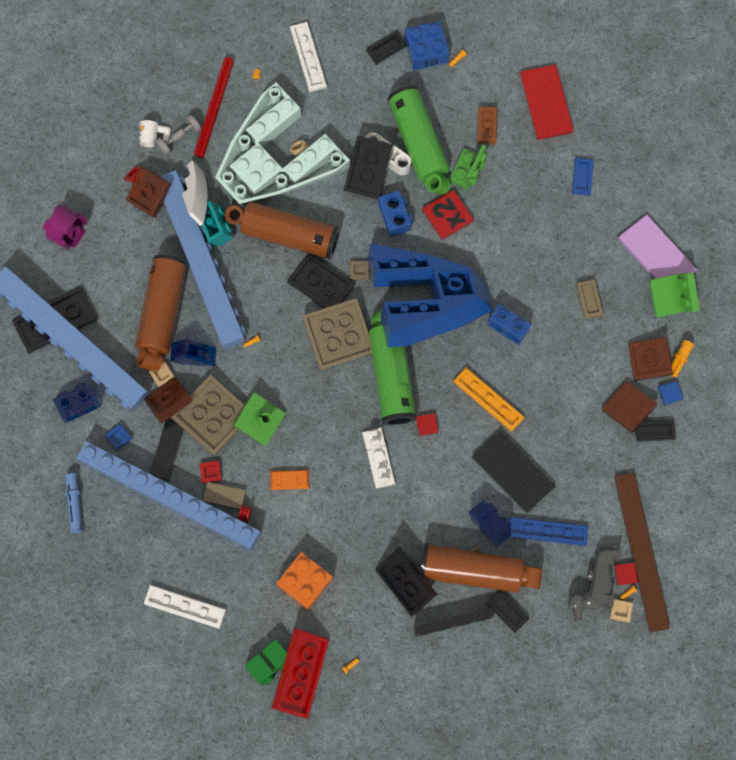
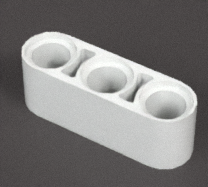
M369 133L365 137L390 143L376 133ZM394 146L388 168L399 175H407L411 170V158ZM399 163H406L407 166H405V167H400L398 164H399Z

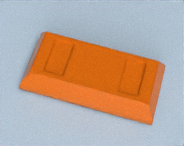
M309 469L270 471V490L310 489Z

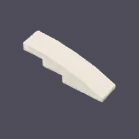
M191 161L187 164L190 175L184 179L188 189L182 193L188 214L201 226L204 224L207 209V182L204 172L194 161Z

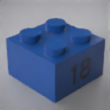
M440 21L405 29L404 39L413 71L449 62V50Z

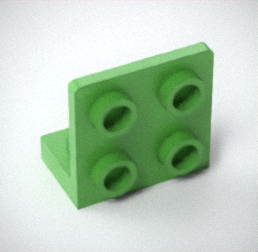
M482 144L478 154L465 148L463 149L449 178L450 183L467 190L470 189L471 185L475 186L479 177V171L483 170L486 163L485 159L488 154L485 152L486 145Z
M679 273L649 280L655 317L681 312L700 311L694 273Z

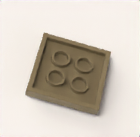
M357 298L302 315L320 371L372 354L370 336Z
M210 375L190 395L193 401L170 418L214 457L238 432V429L232 426L244 404Z

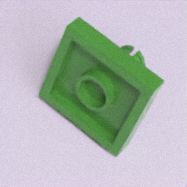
M252 392L232 426L261 445L266 446L286 413L255 392Z

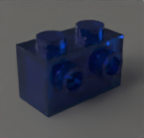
M89 383L78 384L75 386V389L69 392H61L53 399L65 424L101 407Z
M483 499L469 511L471 521L497 548L511 536V524L504 516L501 518L497 514L498 510L492 503L488 504Z

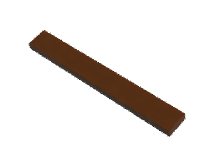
M635 474L615 476V484L633 563H635L637 581L649 633L670 629Z

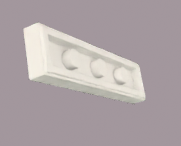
M308 22L290 26L309 92L327 88Z
M150 585L144 601L145 605L218 629L221 627L226 609Z

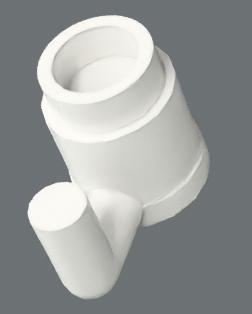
M150 120L141 121L139 132L140 145L143 147H154L155 140H157V132L163 133L164 143L167 142L171 136L170 127L158 125L157 122Z

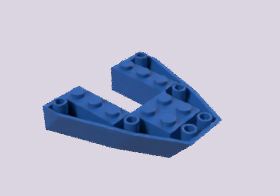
M370 243L367 259L374 287L430 284L433 299L390 301L383 303L381 321L387 347H402L415 344L460 328L493 311L486 284L471 267L428 254Z

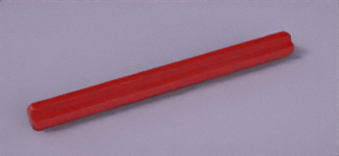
M225 57L194 151L196 157L203 158L234 64L232 58Z

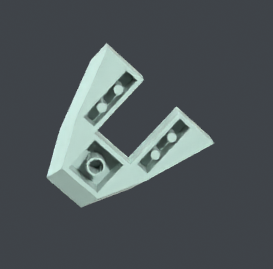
M277 83L261 94L231 141L215 176L239 204L295 191L345 171L350 166V159L326 134L283 169L266 152L263 147L301 117L300 107Z

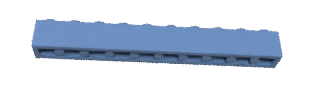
M176 170L164 174L160 177L171 183L164 203L222 348L226 350L244 343V336L247 334L243 325L239 326L237 319L240 318L237 309H232L230 302H233L230 292H225L223 286L226 283L223 275H218L216 269L219 268L215 257L211 258L209 253L212 252L210 243L204 241L203 236L205 233L202 226L198 225L188 214L182 193L185 192L183 187L186 186L182 175L178 176Z
M6 266L0 271V297L5 296L8 299L6 303L14 310L18 308L22 311L21 316L28 322L32 320L36 324L34 327L42 335L44 333L50 336L48 340L56 347L60 345L65 349L63 353L69 359L74 357L78 361L76 365L84 372L88 370L92 373L91 378L99 385L102 382L107 387L105 391L112 397L118 396L121 399L119 403L124 408L135 410L150 394L149 391Z
M87 441L76 457L81 464L251 552L261 536L259 530Z

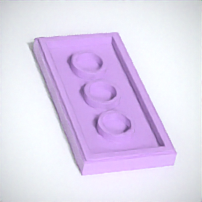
M645 215L618 237V240L654 279L679 273H695L697 271L693 264L648 215Z

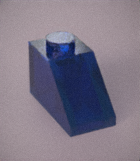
M189 339L172 342L171 362L182 365L215 366V347Z

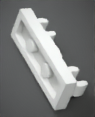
M382 428L362 432L376 489L395 485Z

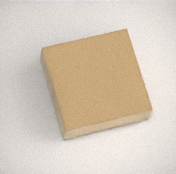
M166 361L162 363L158 372L149 371L159 388L175 377Z
M614 599L609 619L630 623L633 603Z

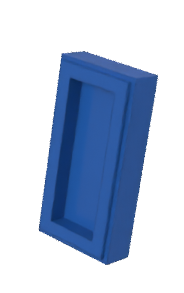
M574 159L572 194L591 196L594 159Z

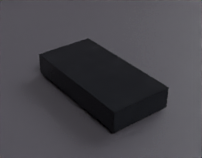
M395 31L368 47L366 52L377 65L404 49L406 43L398 32Z
M674 420L643 421L635 430L636 442L675 440Z
M501 590L486 604L490 609L493 608V612L514 633L529 620Z

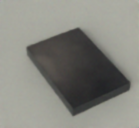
M357 136L344 191L378 199L382 195L394 145Z
M309 253L287 281L289 285L323 308L342 303L355 286L354 282Z
M401 546L375 569L411 617L438 595Z

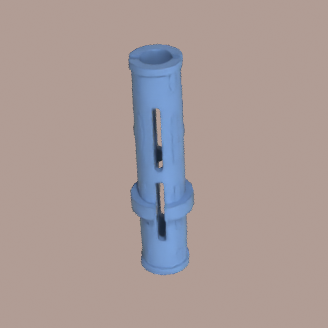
M77 473L65 474V497H67L70 534L82 533L79 503L81 492L78 489Z

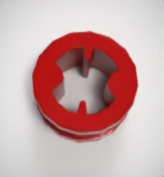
M242 504L238 520H244L245 523H249L252 506L245 507Z

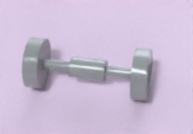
M192 115L185 118L188 126L174 133L167 142L164 143L161 138L155 140V144L165 156L171 153L167 146L173 141L176 142L182 138L190 128L195 133L201 130L200 125Z

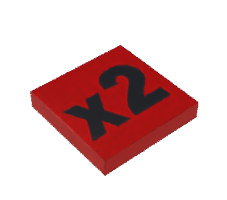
M454 190L422 208L423 213L441 240L474 222V219Z

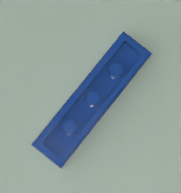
M509 517L507 537L587 546L588 526Z

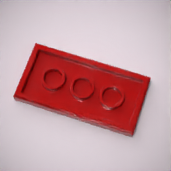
M556 64L520 71L537 140L573 133L574 130Z
M293 629L272 709L308 719L329 639L300 629Z

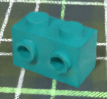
M209 201L207 202L204 224L201 226L208 242L221 247L234 239L233 227L225 218L226 211L223 206Z

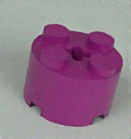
M57 205L50 219L46 220L43 225V230L46 231V238L66 250H70L69 247H76L85 234L83 227L84 224L87 225V218L66 206Z

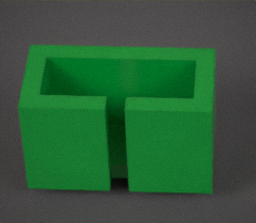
M275 639L262 650L260 655L257 654L244 666L260 686L262 684L267 686L275 679V673L279 670L282 672L287 652Z

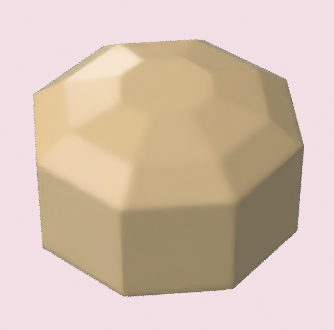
M299 140L291 146L290 152L296 158L309 146L306 141Z

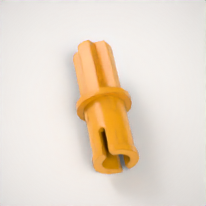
M683 340L679 350L673 355L674 360L671 363L673 375L670 376L676 378L684 363L688 362L687 358L694 347V344L690 341Z

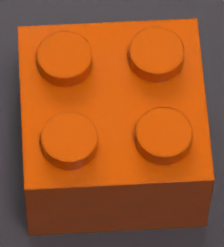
M301 552L276 585L309 611L332 582L333 576Z

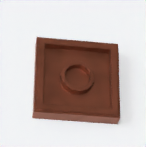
M141 166L126 200L151 217H156L171 183L146 167Z
M667 336L628 343L634 381L673 375Z
M173 377L144 399L161 424L193 401L176 377Z
M626 381L602 407V411L633 433L657 407V403Z

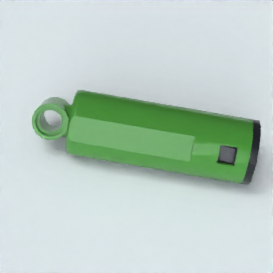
M417 86L400 88L391 93L387 101L407 153L411 158L417 179L421 183H425L428 191L444 195L451 186L450 180L445 177L450 168L419 88Z
M381 309L371 317L373 328L369 330L382 424L387 426L407 424L416 420V412L406 346L387 347L381 321Z

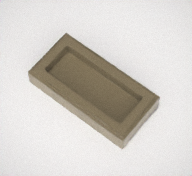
M595 279L577 282L576 289L584 320L603 316L604 313Z
M207 482L203 502L240 510L244 502L246 490Z

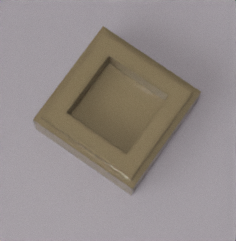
M350 261V280H369L368 261Z

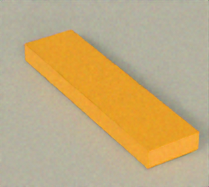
M467 367L453 381V383L511 432L525 418Z

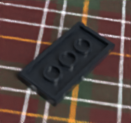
M81 286L48 302L77 329L98 320ZM22 316L12 320L28 354L51 343L48 340L50 336L46 333L42 335L34 328L36 324L32 320L28 322Z
M501 430L472 456L526 514L555 488V485Z

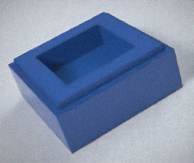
M677 381L658 387L664 406L683 400Z
M120 423L105 435L117 451L133 439Z

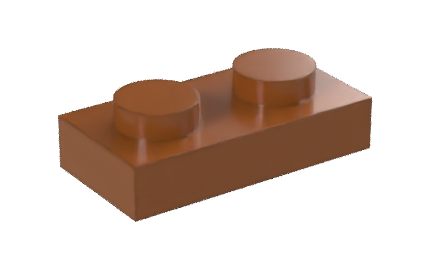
M478 107L477 144H496L497 107Z

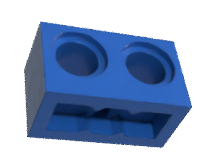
M400 191L378 197V205L389 237L411 231L413 219L411 213L407 214L405 207L408 206L405 196L402 197ZM396 203L398 206L391 208L389 204ZM400 219L404 223L401 225H397L395 221Z
M499 304L490 316L487 325L512 342L520 345L530 331L532 324Z

